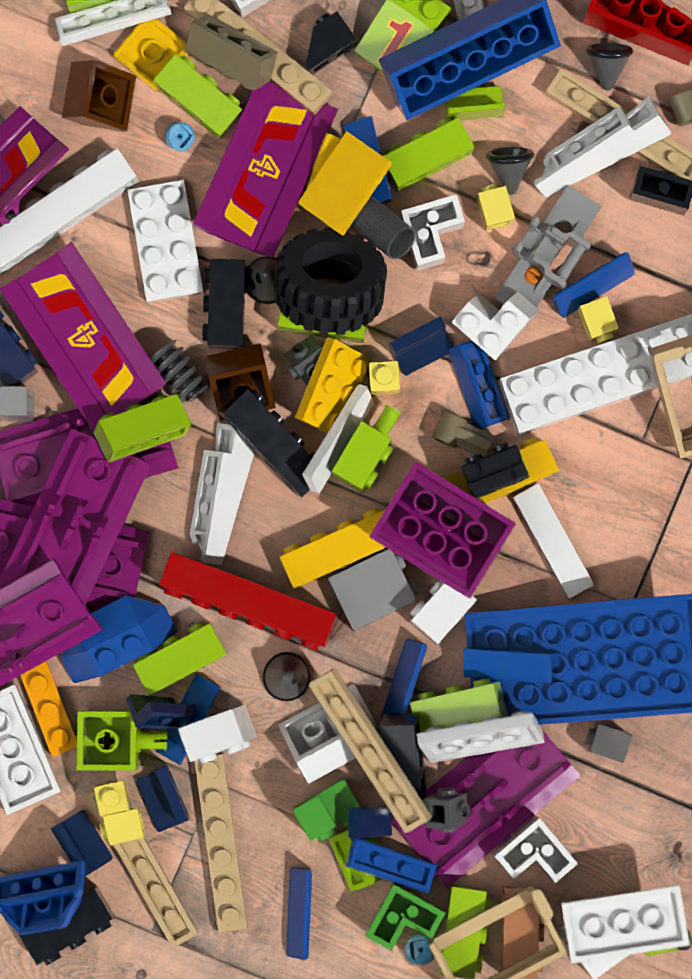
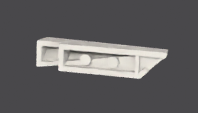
M649 97L644 99L626 115L619 106L548 152L543 161L546 168L542 177L535 179L534 184L545 197H548L566 188L567 185L570 186L669 136L671 131Z
M217 423L215 451L204 450L190 529L192 542L199 545L202 551L201 562L221 565L255 453L252 447L230 424Z

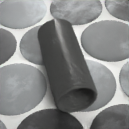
M370 196L350 226L391 259H398L404 256L415 241L414 229L372 196Z

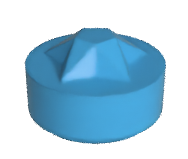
M174 122L167 127L165 141L170 148L177 151H185L194 143V130L187 123Z
M415 935L408 940L405 952L407 958L412 963L426 965L434 959L435 956L427 942L430 938L427 936Z

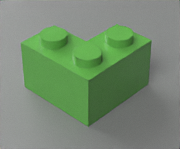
M345 778L295 806L293 812L309 840L312 841L316 838L318 842H321L334 834L332 828L336 827L338 823L342 822L344 826L349 824V808L361 806Z
M392 883L369 925L365 937L392 951L405 925L432 939L446 912L444 909L401 885Z

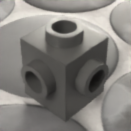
M313 334L302 342L296 343L284 354L290 362L286 366L295 380L301 378L306 386L309 383L323 348Z
M439 788L438 793L424 798V805L432 816L424 823L425 828H436L441 832H453L457 830L458 826L468 822L469 805L467 803V793H456L455 788Z

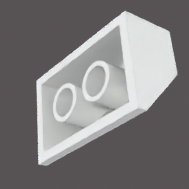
M355 684L348 687L376 729V723ZM320 702L278 724L308 784L356 758Z

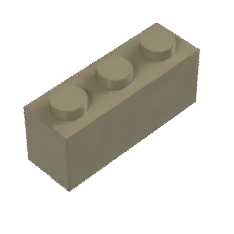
M208 13L192 22L184 51L193 56L198 62L208 64L217 69L220 74L229 76L240 82L245 88L253 89L254 91L270 82L278 54L277 51Z

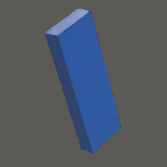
M353 838L345 863L346 867L423 893H429L437 867L436 864L359 838Z

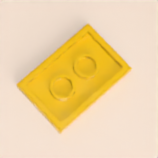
M346 131L298 204L344 236L393 163Z

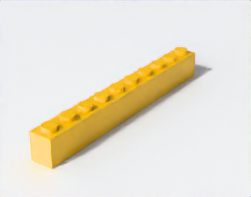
M537 437L521 443L522 449L519 451L529 473L528 479L478 498V500L488 504L557 473L559 468L546 440L543 439L538 442ZM456 472L443 478L471 495L464 475L459 477ZM378 507L363 513L364 519L353 524L352 519L336 525L338 530L327 535L323 531L309 538L311 543L300 547L299 543H295L284 548V555L279 557L293 589H297L387 549L369 538L385 510L380 512Z

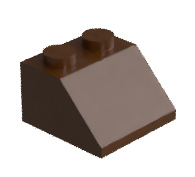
M94 60L71 62L62 118L84 126L127 132L136 76Z
M261 343L205 356L208 376L220 421L225 419L219 411L243 388L250 391L255 389L266 400L263 405L267 410L276 408Z

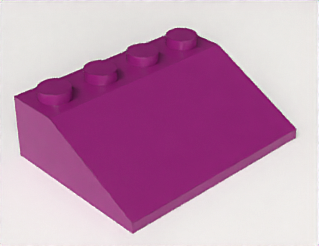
M415 461L369 538L470 599L516 523Z

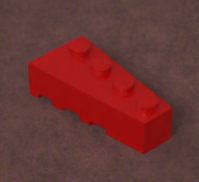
M591 0L583 24L689 66L692 60V19L675 7H669L661 0Z

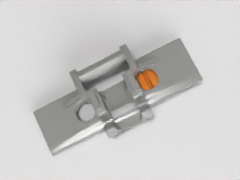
M567 185L543 224L540 222V218L534 216L529 223L530 228L522 241L515 244L512 252L519 261L496 295L495 300L504 305L508 299L519 292L537 308L552 284L560 289H564L567 285L565 281L584 251H588L591 247V244L583 239L582 236L601 206ZM565 222L570 226L571 232L563 233L555 226L557 223ZM564 243L573 247L557 274H554L548 268Z

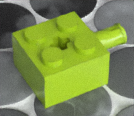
M385 405L374 426H369L361 421L334 466L332 476L360 493L365 488L370 490L378 478L379 473L375 471L378 465L381 463L385 466L394 448L390 446L392 439L388 435L397 419L401 416V413L391 406Z
M78 711L77 770H139V752H141V749L167 750L168 742H156L155 740L168 739L167 731L141 732V729L135 727L130 711ZM107 732L110 733L112 738H115V743L110 745V749L107 748L106 743L101 741L103 737L107 736Z

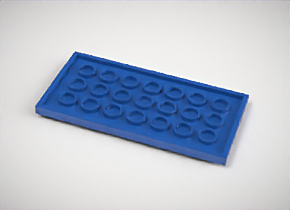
M692 593L464 614L467 648L553 653L552 683L490 679L491 683L500 681L508 714L506 717H511L515 712L525 711L533 713L538 724L544 725L692 713ZM470 677L471 688L474 687V686H473V682H474V681H478V680H482V679H486V678H472V677Z

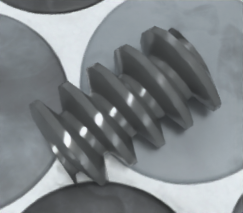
M174 340L159 349L150 360L154 366L159 365L157 370L160 375L166 374L164 377L166 384L173 383L170 392L172 394L180 392L178 397L181 403L186 401L189 403L206 392L211 385H200L204 375L193 376L197 366H186L190 356L180 358L179 355L184 348L174 349L172 347L176 342Z

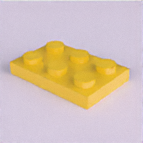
M327 337L295 418L327 434L356 386L362 384L371 358L336 339Z

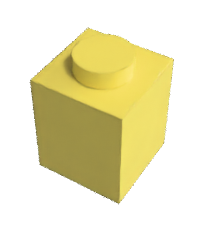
M492 184L483 187L482 192L477 195V201L485 230L488 231L513 224L515 216L506 186L499 187L498 184Z
M607 296L581 305L578 308V313L589 342L597 340L598 344L614 338L613 334L619 330Z
M398 361L369 363L370 394H399Z
M126 780L94 787L100 816L132 808Z
M140 807L103 816L104 822L100 823L103 840L108 839L109 846L146 836Z

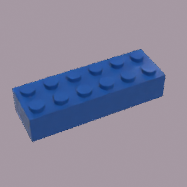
M500 0L380 58L379 62L396 106L405 119L409 120L560 47L561 44L547 0Z

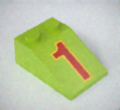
M386 0L354 53L383 73L379 62L380 58L440 30L450 17L451 7L441 0Z

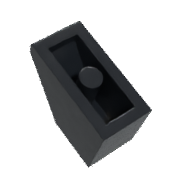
M338 11L332 15L326 13L315 21L316 25L313 27L306 62V70L312 75L356 47V37Z

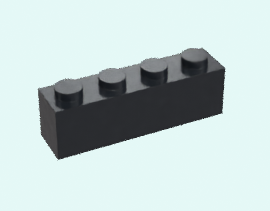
M243 388L219 413L297 496L303 497L310 490L304 479L303 472L315 453L312 452L309 455L302 447L305 444L302 438L294 431L289 433L282 426L286 422L275 410L270 413L263 405L266 400L255 389L250 391Z

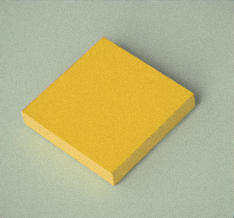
M156 18L138 24L112 56L157 93L159 89L153 85L155 77L175 54L180 58L183 55L187 57L189 54L184 52L187 43Z

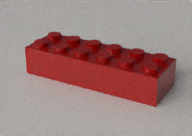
M171 552L159 583L160 586L165 587L163 593L180 600H182L183 595L192 598V604L207 610L213 605L220 608L218 612L220 615L236 620L238 615L247 618L246 624L263 630L266 625L275 629L274 635L289 641L292 636L302 639V646L318 651L319 646L326 647L337 618L336 613Z

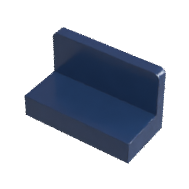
M441 316L389 343V347L405 376L448 355V350L454 347L445 330L446 325Z
M130 694L126 698L135 727L178 730L186 726L198 715L194 705L176 704L172 697Z
M168 765L137 778V784L158 832L190 820Z
M388 806L349 808L348 838L392 836V812Z
M85 810L79 811L51 828L70 862L81 860L86 862L84 877L113 859L112 854Z

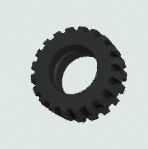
M324 228L322 231L312 229L305 235L303 233L296 235L293 241L289 240L279 252L275 271L274 298L286 318L289 317V320L296 326L302 325L304 330L310 332L313 330L320 331V334L328 335V333L342 335L349 330L355 332L361 329L362 325L365 327L372 322L381 311L385 294L387 265L381 252L376 250L375 245L369 240L367 242L364 241L363 236L357 233L352 235L347 230L343 236L337 231L332 230V228ZM331 278L345 283L327 284L316 279Z

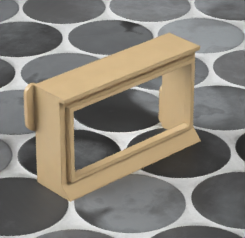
M692 335L653 348L647 347L673 445L680 459L692 456V434L682 437L663 363L692 352Z
M529 886L427 940L445 978L455 979L441 952L442 949L531 902L553 944L487 979H521L568 954L550 920L553 917V911L543 892L539 889L534 890L532 886Z

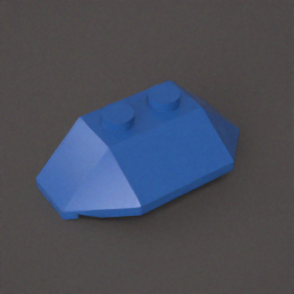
M125 595L90 612L103 629L63 651L61 660L73 683L93 679L154 650L177 633L178 630L165 605Z
M81 860L0 877L1 915L21 935L66 928L82 901L86 862Z

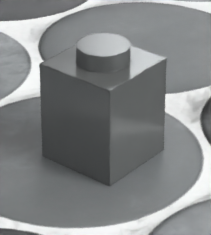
M596 724L594 729L589 728L585 744L589 745L588 752L624 763L632 735Z

